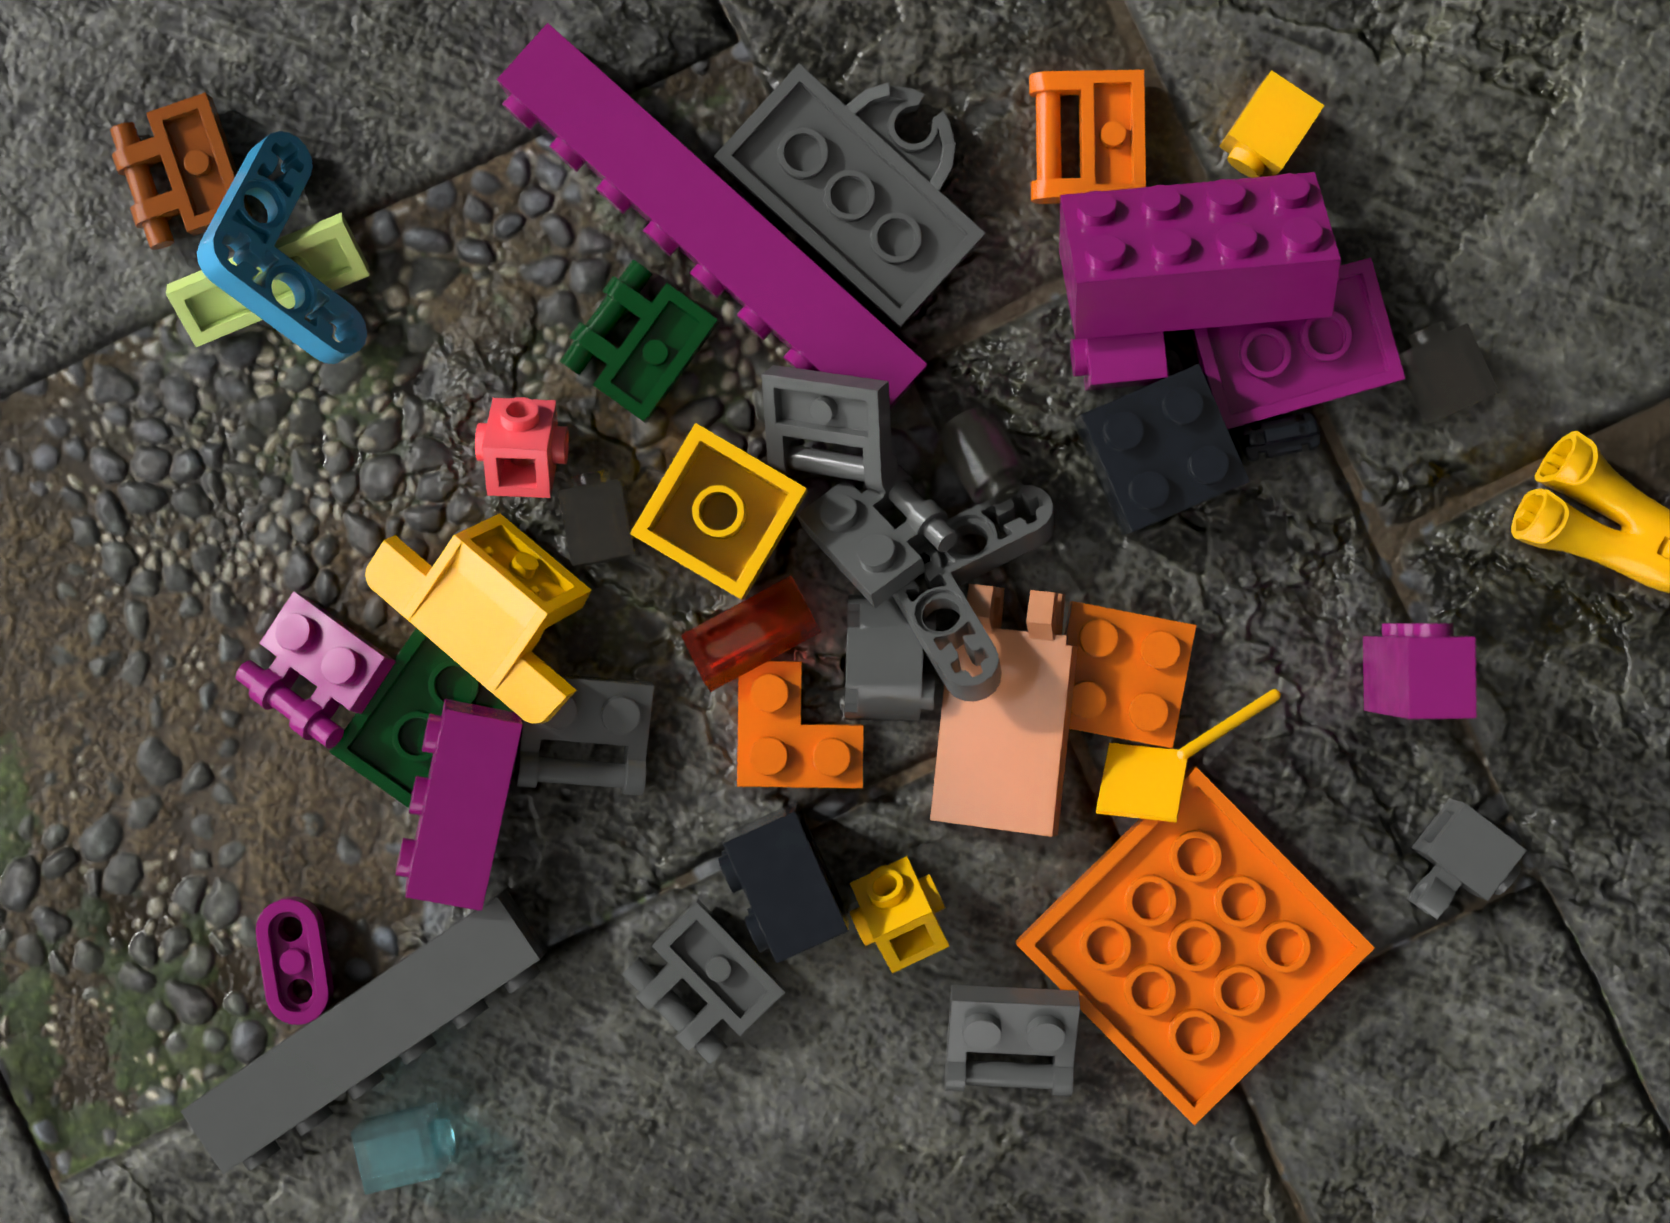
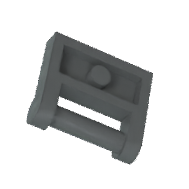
M777 365L771 366L761 374L768 466L787 476L794 475L796 471L864 481L869 489L886 492L892 489L898 473V463L896 456L892 454L889 381ZM795 438L863 448V455L801 446L799 440Z
M559 674L577 691L548 722L534 724L522 719L523 725L516 757L515 786L536 788L537 782L615 787L621 788L622 794L642 796L646 782V755L654 685L648 681ZM545 739L625 746L623 763L539 757L540 741Z
M951 985L945 1063V1091L964 1092L965 1085L1051 1089L1052 1096L1071 1097L1080 1013L1079 991ZM967 1052L1052 1056V1064L966 1060Z

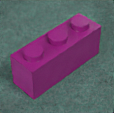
M1382 623V636H1363L1364 711L1406 719L1477 718L1475 637L1454 636V623Z
M445 699L441 716L429 714L422 752L433 753L428 778L416 776L408 814L420 816L415 840L409 838L402 839L395 876L407 877L405 887L406 898L482 911L523 725L522 719L515 712Z

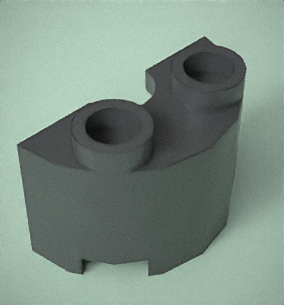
M848 595L845 719L919 721L921 710L933 711L935 688L934 673L923 672L922 645L893 596L874 608L864 595ZM936 610L931 612L925 620V625L936 631Z

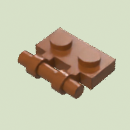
M206 92L147 112L146 114L154 137L140 141L133 122L121 123L110 129L116 151L112 154L118 174L126 176L135 202L130 207L137 228L144 229L151 250L162 249L175 243L168 221L180 214L186 231L189 234L196 236L206 232L238 173L213 98ZM163 161L172 191L159 195L150 168L154 164ZM245 194V209L250 216H253Z

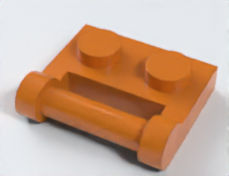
M1144 69L1042 71L1029 75V95L1036 98L1037 180L1031 182L1032 203L1058 204L1060 203V195L1146 187ZM1065 95H1079L1080 178H1062L1061 97Z

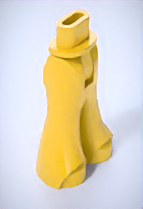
M1579 431L1568 433L1547 453L1535 474V481L1576 500L1621 525V531L1590 518L1550 490L1539 488L1529 491L1522 498L1511 525L1513 537L1531 546L1566 552L1594 561L1647 587L1670 593V509L1648 497L1616 472L1591 439Z

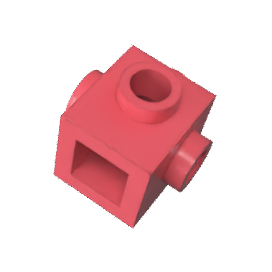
M525 397L492 398L487 423H478L475 434V455L477 461L484 462L487 496L551 498L557 464H567L569 454V430L567 426H558L556 400H539Z

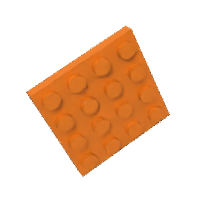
M1195 766L1191 767L1185 774L1177 822L1139 819L1015 941L1016 945L1060 990L1079 991L1080 1010L1194 1126L1375 949Z

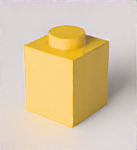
M1271 70L1219 147L1229 153L1227 157L1229 164L1247 177L1254 178L1261 175L1263 177L1276 176L1283 169L1325 105Z

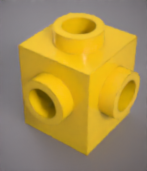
M907 856L889 865L878 867L870 874L850 883L860 906L849 912L858 934L865 946L876 943L892 974L950 947L935 913L946 909L930 874L918 879Z

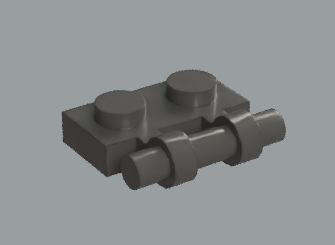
M898 465L895 484L888 492L867 489L861 494L848 479H845L797 514L803 530L874 608L926 571L922 557L916 550L930 541L939 552H946L958 540V534L947 523L948 515L934 500L925 501L913 488V478L901 465ZM894 506L907 517L906 522L896 529L882 516Z
M699 899L653 943L652 947L668 963L660 972L656 974L638 957L622 973L639 991L635 997L647 1010L654 1007L678 1031L675 1038L687 1050L693 1047L709 1064L714 1062L727 1048V1045L711 1030L721 1019L741 1036L786 991V988ZM682 978L708 1003L697 1014L672 990Z

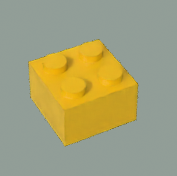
M695 423L630 534L737 598L745 600L808 491L804 486Z

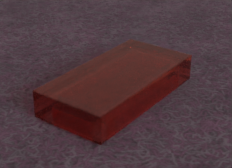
M789 576L685 632L681 636L703 682L709 691L712 692L821 633V630L792 576Z

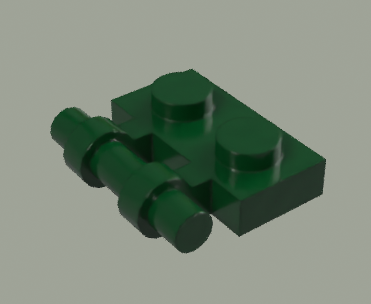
M632 260L618 279L613 276L602 290L607 296L586 325L579 322L569 338L573 340V343L560 359V362L580 376L593 356L600 359L607 366L593 386L641 421L647 423L719 324V321L668 283L664 285L651 303L639 293L653 274L640 263ZM629 311L640 320L618 349L608 342L606 338L624 313Z

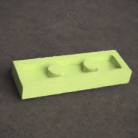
M342 212L280 237L274 246L333 291L370 276L369 265ZM233 257L228 259L233 265H237L233 261ZM256 267L260 272L252 278L253 281L263 272L260 267ZM202 270L167 284L166 295L195 347L262 320L212 283L203 274ZM273 280L271 286L275 299L282 306L288 309L295 306V297L291 288L280 280Z

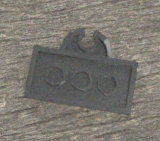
M798 63L714 155L715 162L900 330L986 234L940 192L951 174L956 146L950 121L944 111H942L933 118L931 133L927 139L916 144L907 143L897 135L895 124L904 114L918 111L924 101V93L912 88L892 86L888 82L865 89L851 102L844 105Z

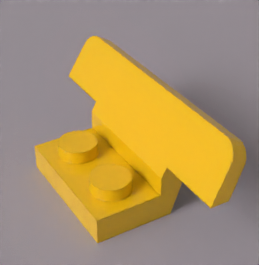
M501 513L455 534L433 567L396 535L383 540L366 568L365 577L368 586L524 721L542 724L551 720L577 690L535 655L532 650L539 642L546 628L582 609L592 590Z

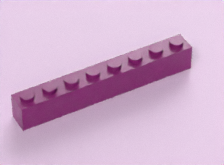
M549 23L540 30L496 79L508 95V98L502 105L521 124L531 130L538 122L555 138L549 145L550 149L575 172H578L585 165L597 175L602 182L596 187V190L622 214H625L632 207L647 220L649 224L642 231L667 255L671 256L679 249L696 265L689 273L702 287L715 298H718L724 291L727 292L743 307L736 316L762 340H765L772 333L790 350L783 358L791 367L889 381L890 409L925 372L926 362Z

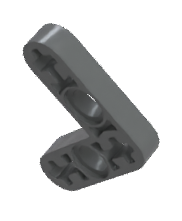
M1020 485L1011 488L948 519L947 523L958 534V539L967 534H978L987 540L985 548L978 554L967 556L957 553L953 547L946 552H939L928 541L916 552L922 557L926 570L924 576L929 590L920 595L919 588L913 580L892 595L948 691L954 697L963 701L976 702L986 699L993 694L1001 683L1002 670L995 645L959 586L1040 547L1051 538L1055 531L1053 503L1050 496L1043 489L1034 485ZM1025 510L1030 516L1036 515L1037 520L1027 524L1022 518L1016 519L1015 514ZM995 522H998L1000 532L1005 531V538L1001 540L998 539L994 526ZM940 608H950L960 615L956 625L945 631L929 629L925 625V620L931 612ZM964 644L970 660L975 666H981L982 673L972 677L966 670L962 671L956 649Z

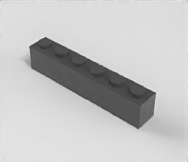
M505 889L484 903L482 911L474 910L203 1094L180 1112L223 1175L241 1162L248 1171H251L281 1149L275 1139L291 1128L295 1127L300 1136H302L333 1114L327 1104L347 1091L351 1099L355 1100L385 1079L379 1069L399 1056L403 1063L407 1065L432 1048L437 1042L431 1033L451 1020L458 1030L489 1008L483 998L497 988L504 985L508 993L511 994L541 973L535 963L546 954L548 949L508 890Z

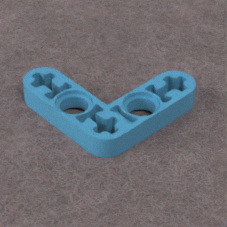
M277 131L269 134L248 152L199 243L197 250L198 264L203 274L212 283L315 359L323 363L336 364L357 353L365 345L367 338L366 323L354 306L274 247L311 176L313 168L312 158L306 145L289 132ZM277 156H279L283 161L281 170L284 174L271 181L266 177L273 173L278 164L279 158ZM245 194L258 198L264 204L268 215L267 223H260L248 214L244 206ZM226 245L235 251L233 261L237 264L236 266L227 259L230 250ZM256 267H260L263 272L253 281L252 278L260 272ZM273 280H280L291 288L295 297L294 309L282 306L275 299L271 286ZM307 315V317H308L311 321L308 322V321L305 319V316ZM329 322L333 323V324L337 327V329H336V331H335V337H336L340 342L335 341V340L331 337L332 334H333V329H334V328L331 326V324H330Z

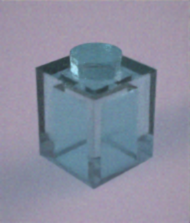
M437 1102L365 1118L351 1132L365 1195L439 1178L450 1164L449 1156L455 1155L456 1151L452 1125L447 1117L440 1119Z

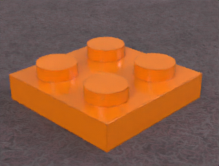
M1070 601L1064 635L1068 636V645L1078 646L1069 729L1173 749L1196 625Z

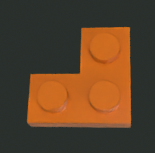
M740 660L738 677L737 787L863 789L864 725L801 724L802 661Z

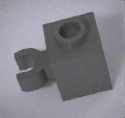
M1449 798L1411 847L1435 866L1414 887L1407 899L1435 919H1438L1447 909L1460 886L1469 893L1488 901L1494 893L1500 895L1514 883L1521 871V865L1518 864V861L1527 850L1468 804Z

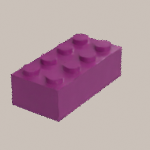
M1315 172L1287 173L1276 176L1232 180L1221 179L1209 182L1155 185L1152 187L1060 195L1059 254L1075 340L1332 317L1341 259Z

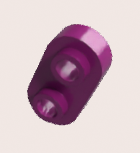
M297 896L279 899L268 905L261 912L256 923V939L267 1005L275 1017L288 1024L302 1025L313 1021L324 1013L333 999L334 984L325 926L319 909L309 900ZM287 917H295L301 922L303 931L300 938H292L286 934L284 921ZM296 979H304L310 983L312 987L310 999L303 1000L296 996L293 990Z

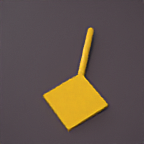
M1277 689L1270 690L1179 750L1109 743L1096 814L1177 822L1188 758L1281 698L1280 691Z

